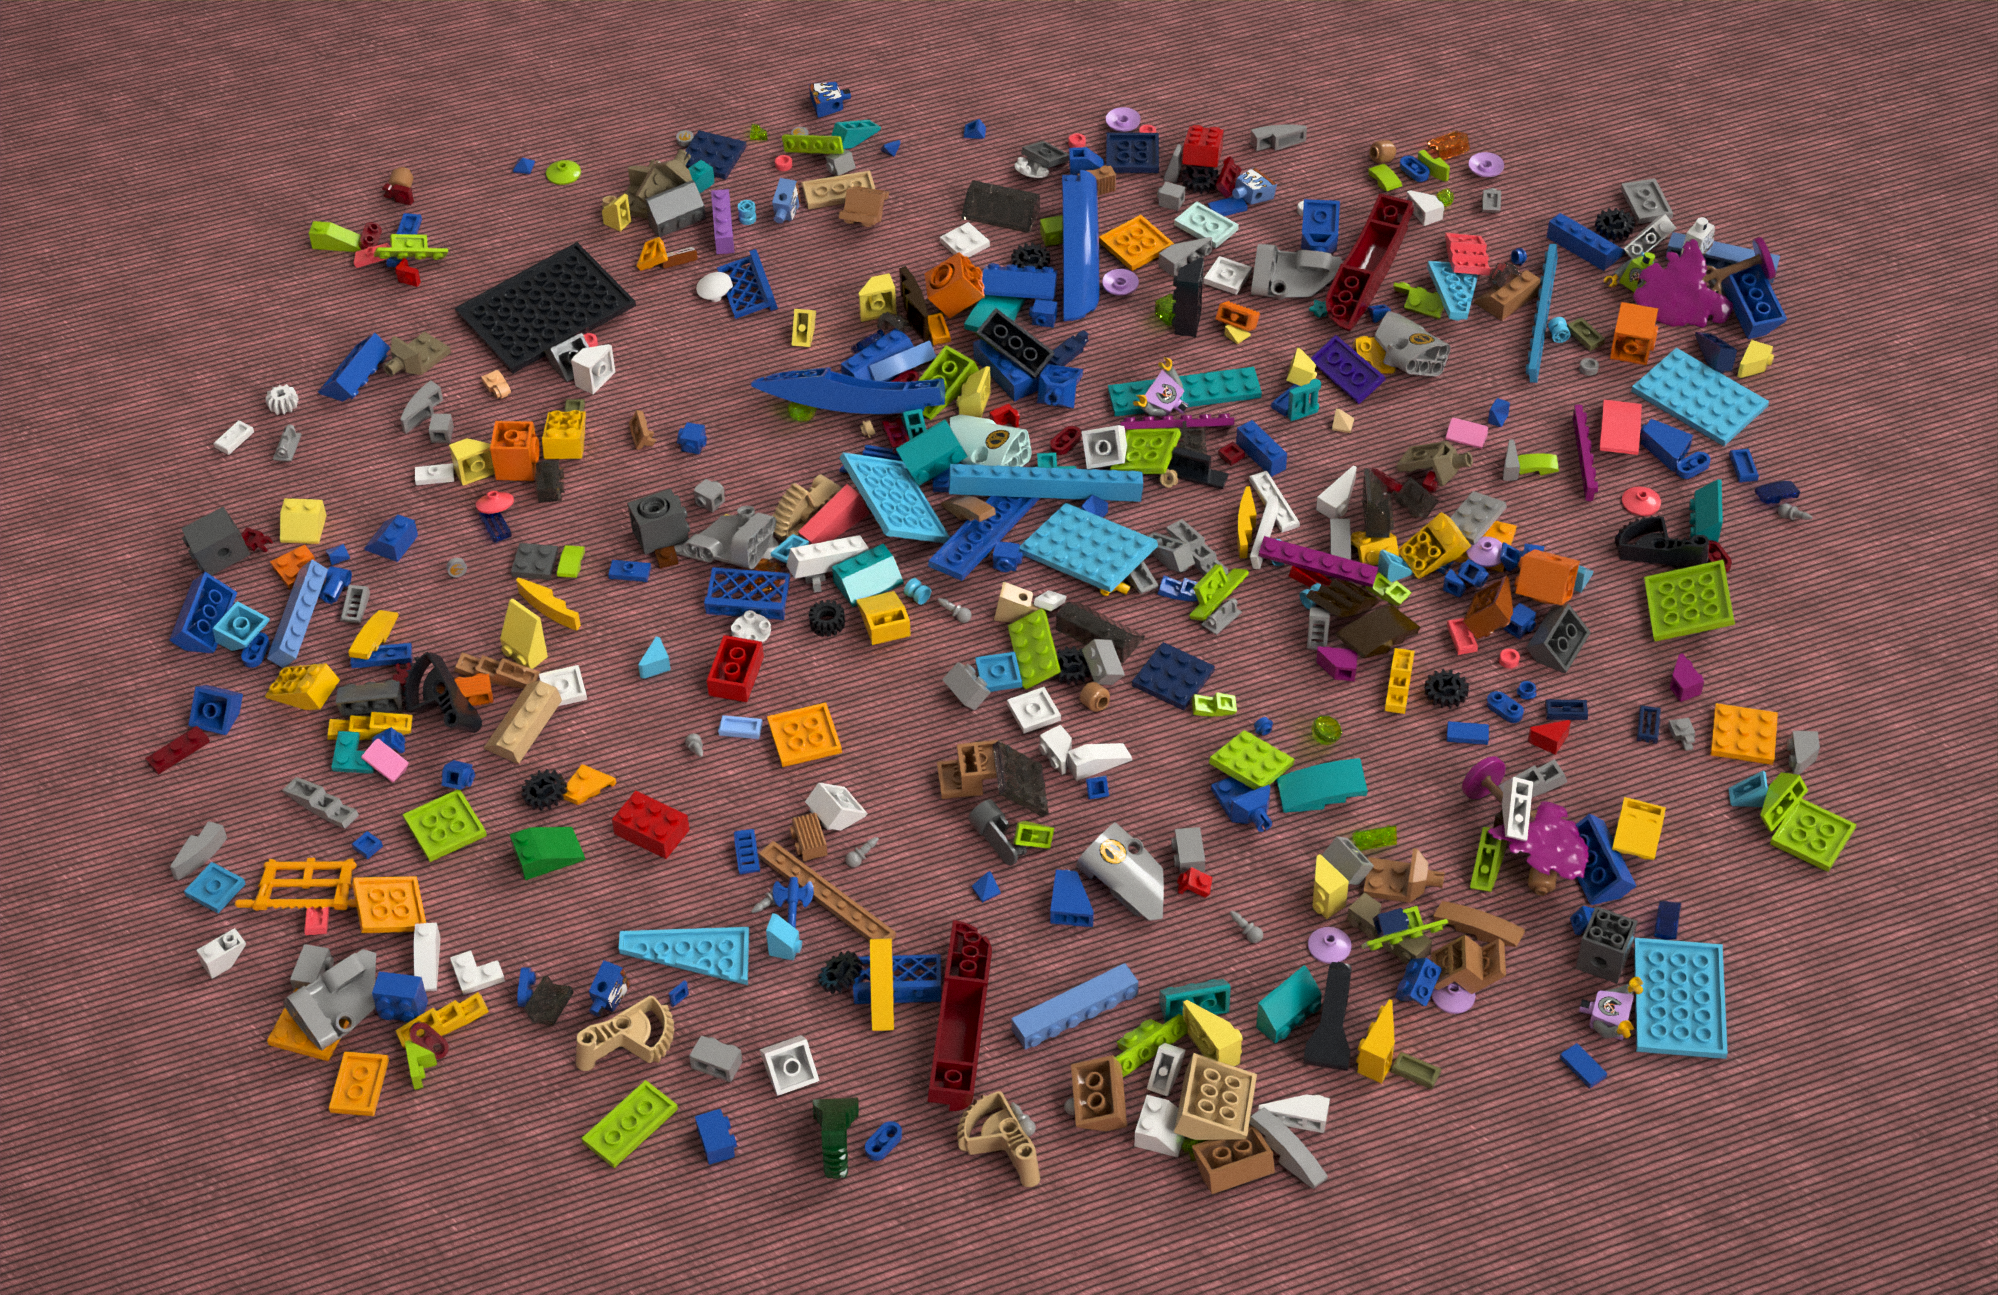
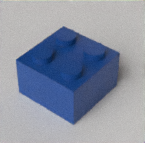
M379 971L372 991L379 1018L401 1020L408 1023L425 1013L428 999L422 977Z

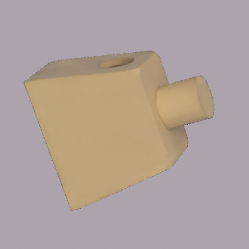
M1003 582L994 620L1013 623L1041 608L1031 603L1032 592Z

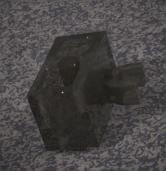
M544 460L536 463V490L539 503L562 501L565 485L564 481L561 482V479H565L564 468H560L559 460Z

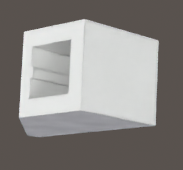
M1059 725L1040 735L1039 750L1049 758L1052 767L1063 775L1066 773L1068 766V751L1072 750V738Z
M234 928L197 949V953L202 966L213 979L233 966L246 943Z

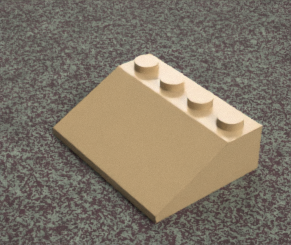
M1193 1053L1185 1071L1174 1133L1194 1140L1246 1139L1257 1074Z

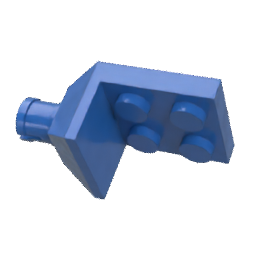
M1304 199L1301 249L1330 254L1337 250L1340 201Z
M1047 364L1039 377L1037 403L1074 409L1076 386L1083 376V369Z
M1233 777L1211 784V791L1231 822L1242 824L1253 822L1259 832H1264V829L1268 830L1272 826L1273 822L1267 816L1271 788L1269 785L1254 790Z

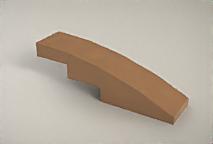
M956 495L941 502L943 508L960 520L967 518L969 521L976 519L981 522L996 515L993 506L968 495Z
M463 652L454 672L468 677L478 673L489 674L491 683L514 688H525L528 683L536 682L540 674L539 671L502 658L500 662L484 655L479 659Z
M1446 901L1440 903L1433 915L1435 922L1447 919V924L1454 925L1456 931L1475 934L1477 940L1491 943L1499 938L1504 942V945L1517 947L1525 933L1523 928L1502 918Z

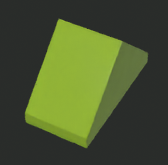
M1021 821L1017 823L1013 844L1050 848L1054 828Z

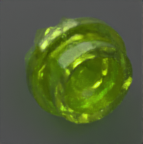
M1449 188L1443 189L1436 194L1437 199L1445 207L1450 206L1454 201V194L1450 192Z

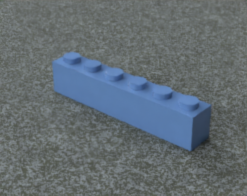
M1672 232L1667 253L1675 252L1680 257L1686 235ZM1714 241L1712 247L1703 257L1706 260L1707 266L1710 265L1716 269H1721L1755 256V253L1752 249ZM1770 254L1775 272H1777L1780 256ZM1775 278L1768 281L1770 283H1773Z
M310 560L299 569L267 656L268 660L282 668L297 658L328 571L327 568L314 560Z
M1124 963L1011 1018L1012 1032L1024 1049L1031 1046L1035 1047L1050 1037H1056L1060 1032L1068 1028L1076 1027L1080 1022L1088 1018L1092 1019L1099 1013L1112 1009L1125 1000L1133 999L1138 994L1139 982Z

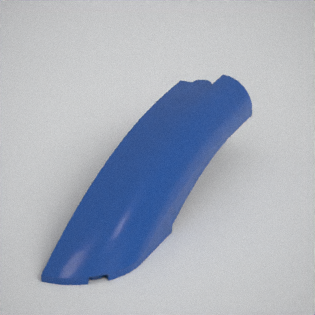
M1080 170V175H1062L1064 321L1084 318L1086 313L1093 312L1099 303L1097 180L1092 173L1085 170Z
M831 367L780 372L765 378L760 377L751 382V387L776 397L811 407L839 412L895 414L917 409L924 411L926 406L945 404L944 378L911 382H885L844 375L831 371Z

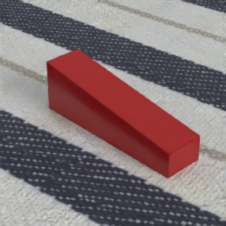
M1295 566L1291 567L1288 576L1310 588L1316 583L1330 585L1332 582L1320 573Z

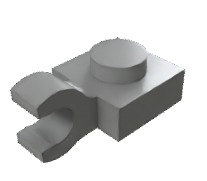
M825 573L805 576L806 584L812 583L814 593L822 592L821 582L826 581Z
M1689 717L1670 720L1668 727L1674 741L1681 740L1685 751L1693 750L1692 743H1695V730Z

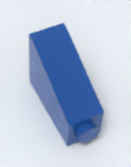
M1650 419L1647 425L1644 424L1640 431V435H1642L1641 444L1666 467L1675 472L1677 463L1684 459L1691 448L1693 435L1654 419Z
M1056 870L1050 910V924L1093 927L1094 911L1078 872Z

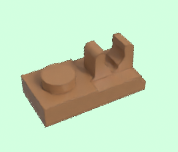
M636 410L629 422L635 447L637 450L642 449L644 445L652 447L656 442V439L652 438L654 432L648 430L647 420L643 411Z

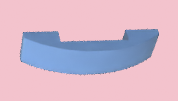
M927 341L868 366L873 380L882 381L935 359L936 354L931 342Z

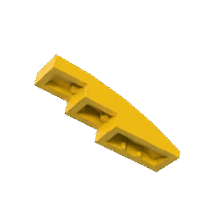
M1250 486L1245 488L1238 514L1237 545L1239 559L1247 558L1248 543L1252 542V528H1256L1257 514Z
M519 577L516 579L519 594L535 609L563 626L575 631L581 626L579 613L567 609L564 600L553 597L552 589Z
M383 610L376 612L355 638L348 651L349 657L369 660L372 652L377 651L380 644L386 642L399 616L398 613Z
M1398 648L1394 650L1385 711L1405 714L1415 653L1413 650Z
M371 712V717L350 715V720L330 719L328 740H337L338 731L359 732L360 740H372V737L390 727L402 735L411 733L413 715Z
M892 938L870 939L872 1031L894 1030Z
M477 992L461 1003L454 1000L438 1011L431 1008L395 1031L402 1047L405 1049V1041L413 1042L409 1036L411 1026L417 1022L427 1023L438 1034L443 1036L471 1023L489 1011L482 996ZM419 1029L416 1033L417 1036H423L424 1030Z

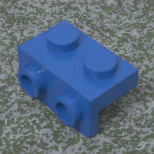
M1428 958L1411 959L1406 966V972L1402 981L1398 984L1395 998L1400 1001H1415L1421 1006H1427L1442 968Z

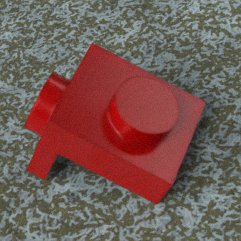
M403 258L395 269L398 282L418 287L421 283L418 269L409 267L408 260Z
M1009 403L989 412L990 420H993L997 425L1011 423L1014 428L1019 427L1020 415Z
M1190 867L1186 872L1179 875L1177 892L1183 894L1188 889L1206 898L1210 895L1213 877Z

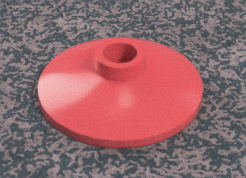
M1638 486L1624 492L1622 504L1631 514L1650 516L1659 510L1661 499L1654 490Z
M490 491L477 500L476 509L486 514L498 513L512 506L514 498L507 492Z

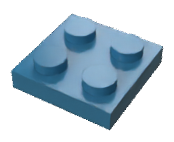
M1015 652L975 657L978 676L987 683L986 688L990 692L1022 687Z
M211 862L184 890L186 897L219 914L246 883L240 876Z

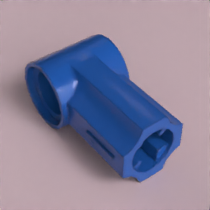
M331 566L327 571L326 583L319 594L320 599L328 604L336 602L343 588L348 587L351 582V570Z

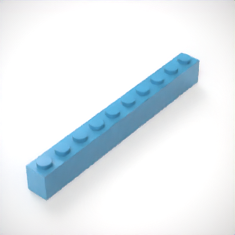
M950 464L949 494L1087 500L1093 494L1102 500L1141 502L1143 491L1142 472Z

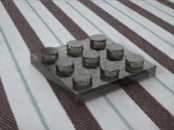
M1000 741L994 743L993 752L999 794L1041 817L1049 814L1042 764Z

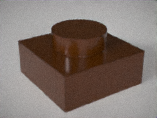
M674 545L655 550V556L660 569L679 564Z

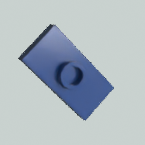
M612 560L608 574L609 579L648 582L651 563Z

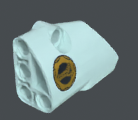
M961 414L950 417V427L968 456L960 461L963 464L1022 467L1029 462L1032 452L1027 430L997 425L993 420Z

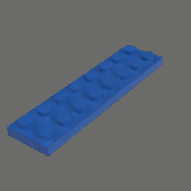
M990 496L985 502L995 508L996 515L981 522L976 519L972 521L967 520L930 558L928 567L963 581L995 547L996 543L1001 541L1040 498Z

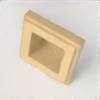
M1336 409L1332 430L1351 433L1354 418L1342 410Z

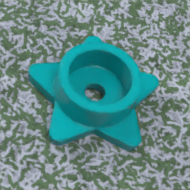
M1315 299L1314 305L1309 308V311H1312L1317 317H1325L1328 314L1326 301L1321 302Z

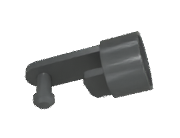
M992 799L980 803L971 811L968 820L978 833L986 838L1007 865L1016 864L1018 855L1022 856L1027 853L1026 846L1017 845L1014 848L1004 836L1009 828V822Z

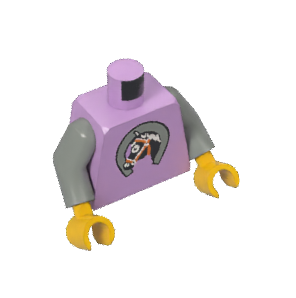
M1164 357L1165 365L1161 362L1158 363V366L1165 370L1160 372L1145 395H1136L1140 402H1133L1134 406H1140L1150 416H1168L1173 408L1183 414L1189 406L1180 399L1184 393L1183 384L1172 366V360Z
M1633 977L1629 984L1615 989L1598 991L1595 1002L1582 999L1579 1012L1592 1015L1589 1026L1603 1038H1616L1623 1041V1038L1630 1037L1631 1033L1629 1030L1634 1029L1628 1020L1634 997L1632 993L1633 991L1636 994L1643 992L1641 986L1643 981L1640 977Z

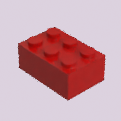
M1201 125L1189 126L1183 147L1182 164L1218 167L1223 149L1224 129L1219 127L1203 128Z
M723 635L707 678L709 696L748 702L764 658L762 641Z
M636 790L612 818L615 835L664 859L669 857L690 831L688 815Z

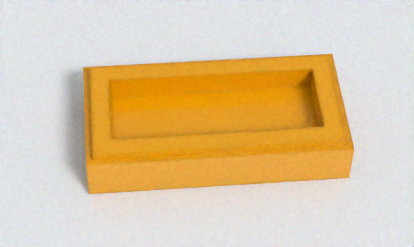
M943 314L928 315V332L933 345L951 342V336Z

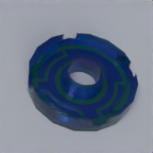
M879 329L876 334L868 335L857 342L856 346H851L852 352L855 354L882 338L885 333L882 329Z

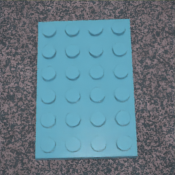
M1675 348L1635 383L1631 390L1634 394L1722 446L1729 443L1763 412L1769 404L1768 400L1678 348Z
M844 452L841 454L839 459L886 536L932 541L935 543H946L950 539L944 526L903 461Z
M1065 503L1020 545V552H1023V556L1111 593L1158 547V542L1151 537Z
M1635 938L1634 977H1640L1643 981V985H1641L1643 992L1641 994L1635 993L1636 1052L1726 1059L1728 1052L1723 944Z

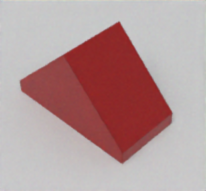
M1570 720L1530 727L1528 741L1530 744L1556 755L1569 735L1571 722Z

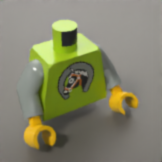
M1646 252L1644 257L1640 256L1630 259L1614 272L1615 275L1613 277H1605L1604 283H1608L1612 279L1609 287L1613 288L1617 285V279L1619 278L1621 284L1635 293L1637 288L1642 287L1646 283L1643 279H1639V276L1643 269L1654 264L1655 255Z

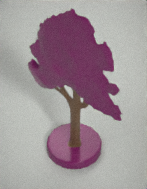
M1760 236L1754 238L1752 242L1755 253L1754 257L1721 269L1706 265V260L1698 247V242L1692 239L1690 242L1686 241L1683 246L1684 251L1680 257L1675 252L1667 253L1666 258L1669 262L1664 270L1658 263H1654L1642 270L1639 279H1643L1646 283L1635 290L1633 299L1637 305L1658 308L1656 321L1673 327L1684 326L1686 323H1689L1690 325L1703 328L1706 326L1707 319L1711 314L1713 315L1712 321L1721 324L1727 321L1733 309V303L1725 296H1722L1721 282L1729 275L1760 264L1766 278L1771 280L1776 277L1775 267L1768 247ZM1716 279L1714 287L1709 289L1706 283L1709 280Z
M1492 756L1474 765L1463 780V793L1470 799H1480L1492 793L1502 803L1503 792L1498 785L1505 775L1506 767L1504 762L1500 758ZM1543 801L1537 810L1530 811V817L1535 818V821L1529 822L1526 842L1505 837L1504 824L1488 830V833L1492 834L1494 838L1500 841L1504 839L1512 842V844H1509L1511 852L1516 854L1519 851L1529 853L1531 856L1526 859L1527 863L1541 873L1550 875L1549 871L1554 870L1561 877L1570 880L1577 876L1584 877V869L1589 857L1587 850L1589 848L1584 843V839L1579 836L1578 828L1575 825L1577 823L1561 819V817L1567 818L1568 815L1567 810L1560 805Z

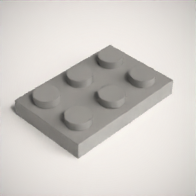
M1655 178L1621 184V191L1638 224L1653 222L1659 216L1665 214L1669 219H1672L1673 212Z
M1473 491L1450 518L1468 542L1475 545L1507 506L1504 501Z

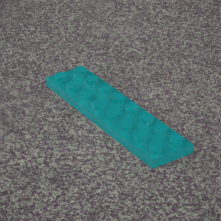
M1254 367L1179 376L1184 390L1180 399L1187 403L1188 407L1262 398V391ZM1156 379L1108 385V393L1114 416L1146 413L1140 406H1134L1133 402H1140L1136 395H1145Z

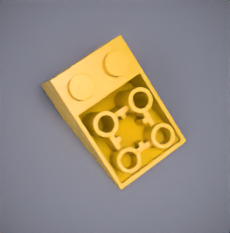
M556 410L548 412L542 437L544 459H582L586 411L573 410L561 412Z
M1441 512L1404 543L1398 551L1415 576L1420 579L1439 569V567L1456 560L1471 545L1453 520Z
M895 591L856 600L872 645L911 636L908 614Z
M327 663L284 667L279 672L275 682L270 685L265 697L300 709L317 710L322 708L340 679Z
M1624 797L1612 850H1616L1621 854L1635 855L1645 860H1654L1666 807Z
M1391 999L1388 1000L1385 1006L1382 1005L1380 1007L1377 1021L1370 1024L1367 1038H1362L1358 1046L1360 1053L1356 1060V1063H1358L1357 1073L1381 1084L1391 1068L1395 1044L1393 1004Z

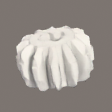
M279 384V387H272V390L267 391L266 404L271 412H275L277 415L280 413L285 415L286 412L292 413V409L297 408L299 399L293 387H289L287 384L285 386Z

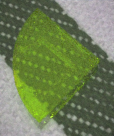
M752 124L750 140H768L767 131L760 128V125Z

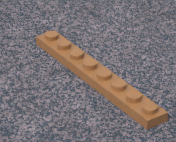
M772 841L758 853L759 859L787 880H790V877H797L799 888L804 887L811 881L814 888L812 899L868 941L870 939L892 938L894 940L896 938L894 930L775 841Z

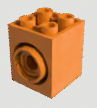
M960 252L924 273L928 299L949 318L985 297L982 271L979 267H975L970 259L964 257Z
M1621 302L1610 359L1647 365L1649 353L1654 351L1659 327L1655 325L1658 308Z
M495 421L490 452L496 480L534 481L539 460V440L535 434L534 423L532 421Z
M1536 549L1528 552L1519 561L1520 575L1516 577L1514 587H1517L1516 594L1531 597L1533 600L1545 604L1563 605L1572 599L1580 561Z

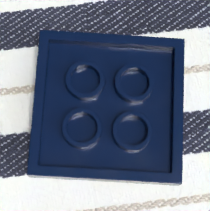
M698 130L685 150L687 154L691 155L686 168L688 169L702 160L713 167L714 177L726 180L746 149V141Z
M1107 133L1106 166L1111 165L1115 173H1159V133Z
M1162 642L1132 680V687L1184 711L1191 703L1194 694L1201 690L1214 673L1215 666Z

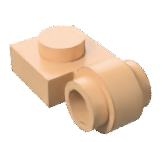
M499 370L481 376L482 382L490 393L493 392L496 398H505L511 393L509 385Z

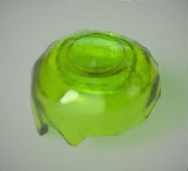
M791 402L787 406V411L792 419L799 422H809L814 418L817 408Z
M1320 715L1314 720L1311 727L1312 736L1322 745L1336 743L1343 733L1338 721L1330 716Z

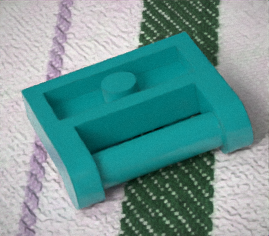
M1312 379L1309 384L1289 390L1288 418L1290 421L1315 414L1319 411L1318 394L1321 388V381L1319 379Z

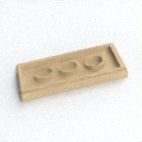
M870 171L801 182L808 210L845 204L847 188L853 186L875 189Z

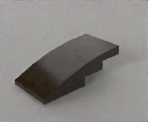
M904 266L899 268L900 292L903 297L904 309L906 310L907 323L924 342L929 341L926 302L916 279L908 268Z
M1334 578L1330 585L1321 584L1318 591L1310 590L1306 596L1337 617L1357 615L1380 602L1378 598L1352 582Z
M1390 605L1355 620L1338 631L1335 636L1365 659L1388 653L1391 646L1403 643L1406 636L1418 634L1421 627L1396 607Z

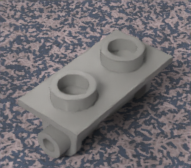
M287 425L284 428L273 460L292 462L302 435L301 433H296L293 425Z
M1235 598L1228 599L1217 611L1208 616L1201 626L1215 635L1219 634L1242 613V611L1237 609V600Z

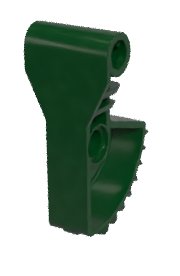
M858 1097L813 1099V1117L822 1128V1153L825 1176L833 1179L846 1178L848 1174L847 1128L851 1126L855 1118H859Z

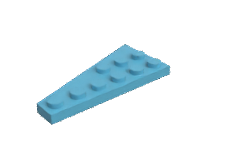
M1428 261L1427 269L1449 319L1455 321L1467 320L1478 275L1454 273L1450 262Z
M749 927L620 931V954L748 985Z

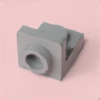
M1494 188L1483 190L1482 212L1500 213L1501 191Z

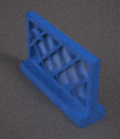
M756 249L749 251L751 256L717 267L718 272L732 270L728 276L731 278V281L737 282L726 293L735 319L770 307L771 311L778 309ZM750 263L747 269L741 268L742 265ZM737 272L743 273L741 278H737L734 276L737 274ZM748 275L754 276L751 281L745 280ZM741 284L748 285L745 290L739 289ZM752 287L758 288L756 293L749 291ZM735 293L741 294L738 299L732 298ZM746 296L752 297L749 302L743 301ZM756 299L764 300L762 303L754 304ZM739 305L746 306L744 309L736 311Z
M712 567L708 593L704 601L706 614L740 617L746 611L752 610L767 619L784 620L790 573ZM716 574H722L727 577L720 583L715 579ZM738 576H744L747 580L738 585L734 579ZM758 577L764 578L766 581L759 586L754 582ZM777 579H785L784 584L778 588L773 583ZM731 582L735 588L727 592L723 586ZM750 583L755 589L746 594L742 588ZM770 585L774 591L766 595L762 589ZM719 589L724 594L720 598L712 597V594ZM737 591H740L743 595L740 599H733L731 597ZM759 592L763 598L759 601H753L750 597ZM779 594L782 600L781 603L772 602L770 598Z
M941 954L892 956L893 972L897 969L903 972L899 977L893 975L894 1003L941 1002ZM870 956L859 957L863 964L870 965ZM927 962H936V965H934L930 969L926 967L924 964H926ZM905 963L914 964V966H912L910 969H907L902 965H904ZM869 967L865 971L861 970L859 972L861 976L854 979V1004H871ZM919 968L925 972L920 977L914 974ZM909 976V977H910L911 979H913L914 981H903V980L906 979V978ZM929 976H931V977H933V978L936 979V980H925V979H927ZM864 978H866V979H868L870 982H860V981L863 980Z

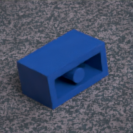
M721 1109L695 1116L697 1131L708 1164L711 1165L734 1158V1148L737 1147L734 1134H729L728 1130L731 1129L728 1116L723 1117Z

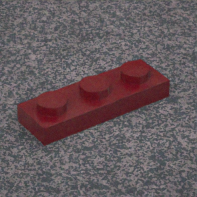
M195 726L145 759L147 764L159 775L208 744L210 740L198 726Z

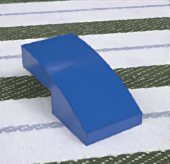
M1164 575L1157 594L1176 600L1198 601L1193 587L1198 582L1185 577L1181 582Z

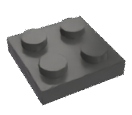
M1045 141L1022 147L1021 154L1027 156L1031 161L1040 163L1044 168H1050L1069 161L1068 153Z
M519 543L511 570L512 577L550 580L558 555V546Z

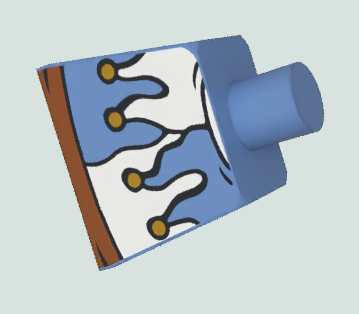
M1253 167L1236 179L1232 195L1235 199L1243 197L1247 203L1256 204L1274 199L1277 184Z
M779 179L772 201L775 215L774 221L777 223H783L784 220H793L799 208L801 200L798 184L795 180Z

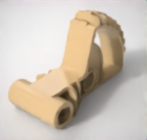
M822 474L816 476L813 480L809 492L796 483L791 484V487L786 489V493L782 495L781 501H778L779 504L772 515L776 518V527L773 534L781 541H785L792 534L798 536V531L842 487Z
M648 996L612 1019L590 1025L580 1031L577 1035L576 1044L577 1068L583 1071L591 1070L594 1068L596 1060L601 1057L604 1058L609 1052H613L618 1047H624L648 1063L653 1061L659 1063L661 1057H665L666 1051H669L674 1035V1021L671 1012H669L668 1005H661L654 996ZM648 1011H653L663 1028L660 1040L652 1048L645 1045L651 1033V1025L648 1017L645 1015Z
M997 1091L988 1096L981 1094L980 1100L974 1099L973 1105H969L967 1111H963V1117L959 1121L960 1125L957 1128L959 1149L968 1152L970 1155L1005 1150L1019 1174L1021 1184L1025 1187L1036 1186L1040 1182V1173L1035 1147L1031 1139L1022 1130L1003 1093ZM996 1108H1003V1110L994 1113L985 1121L981 1130V1136L969 1138L972 1128L982 1116Z

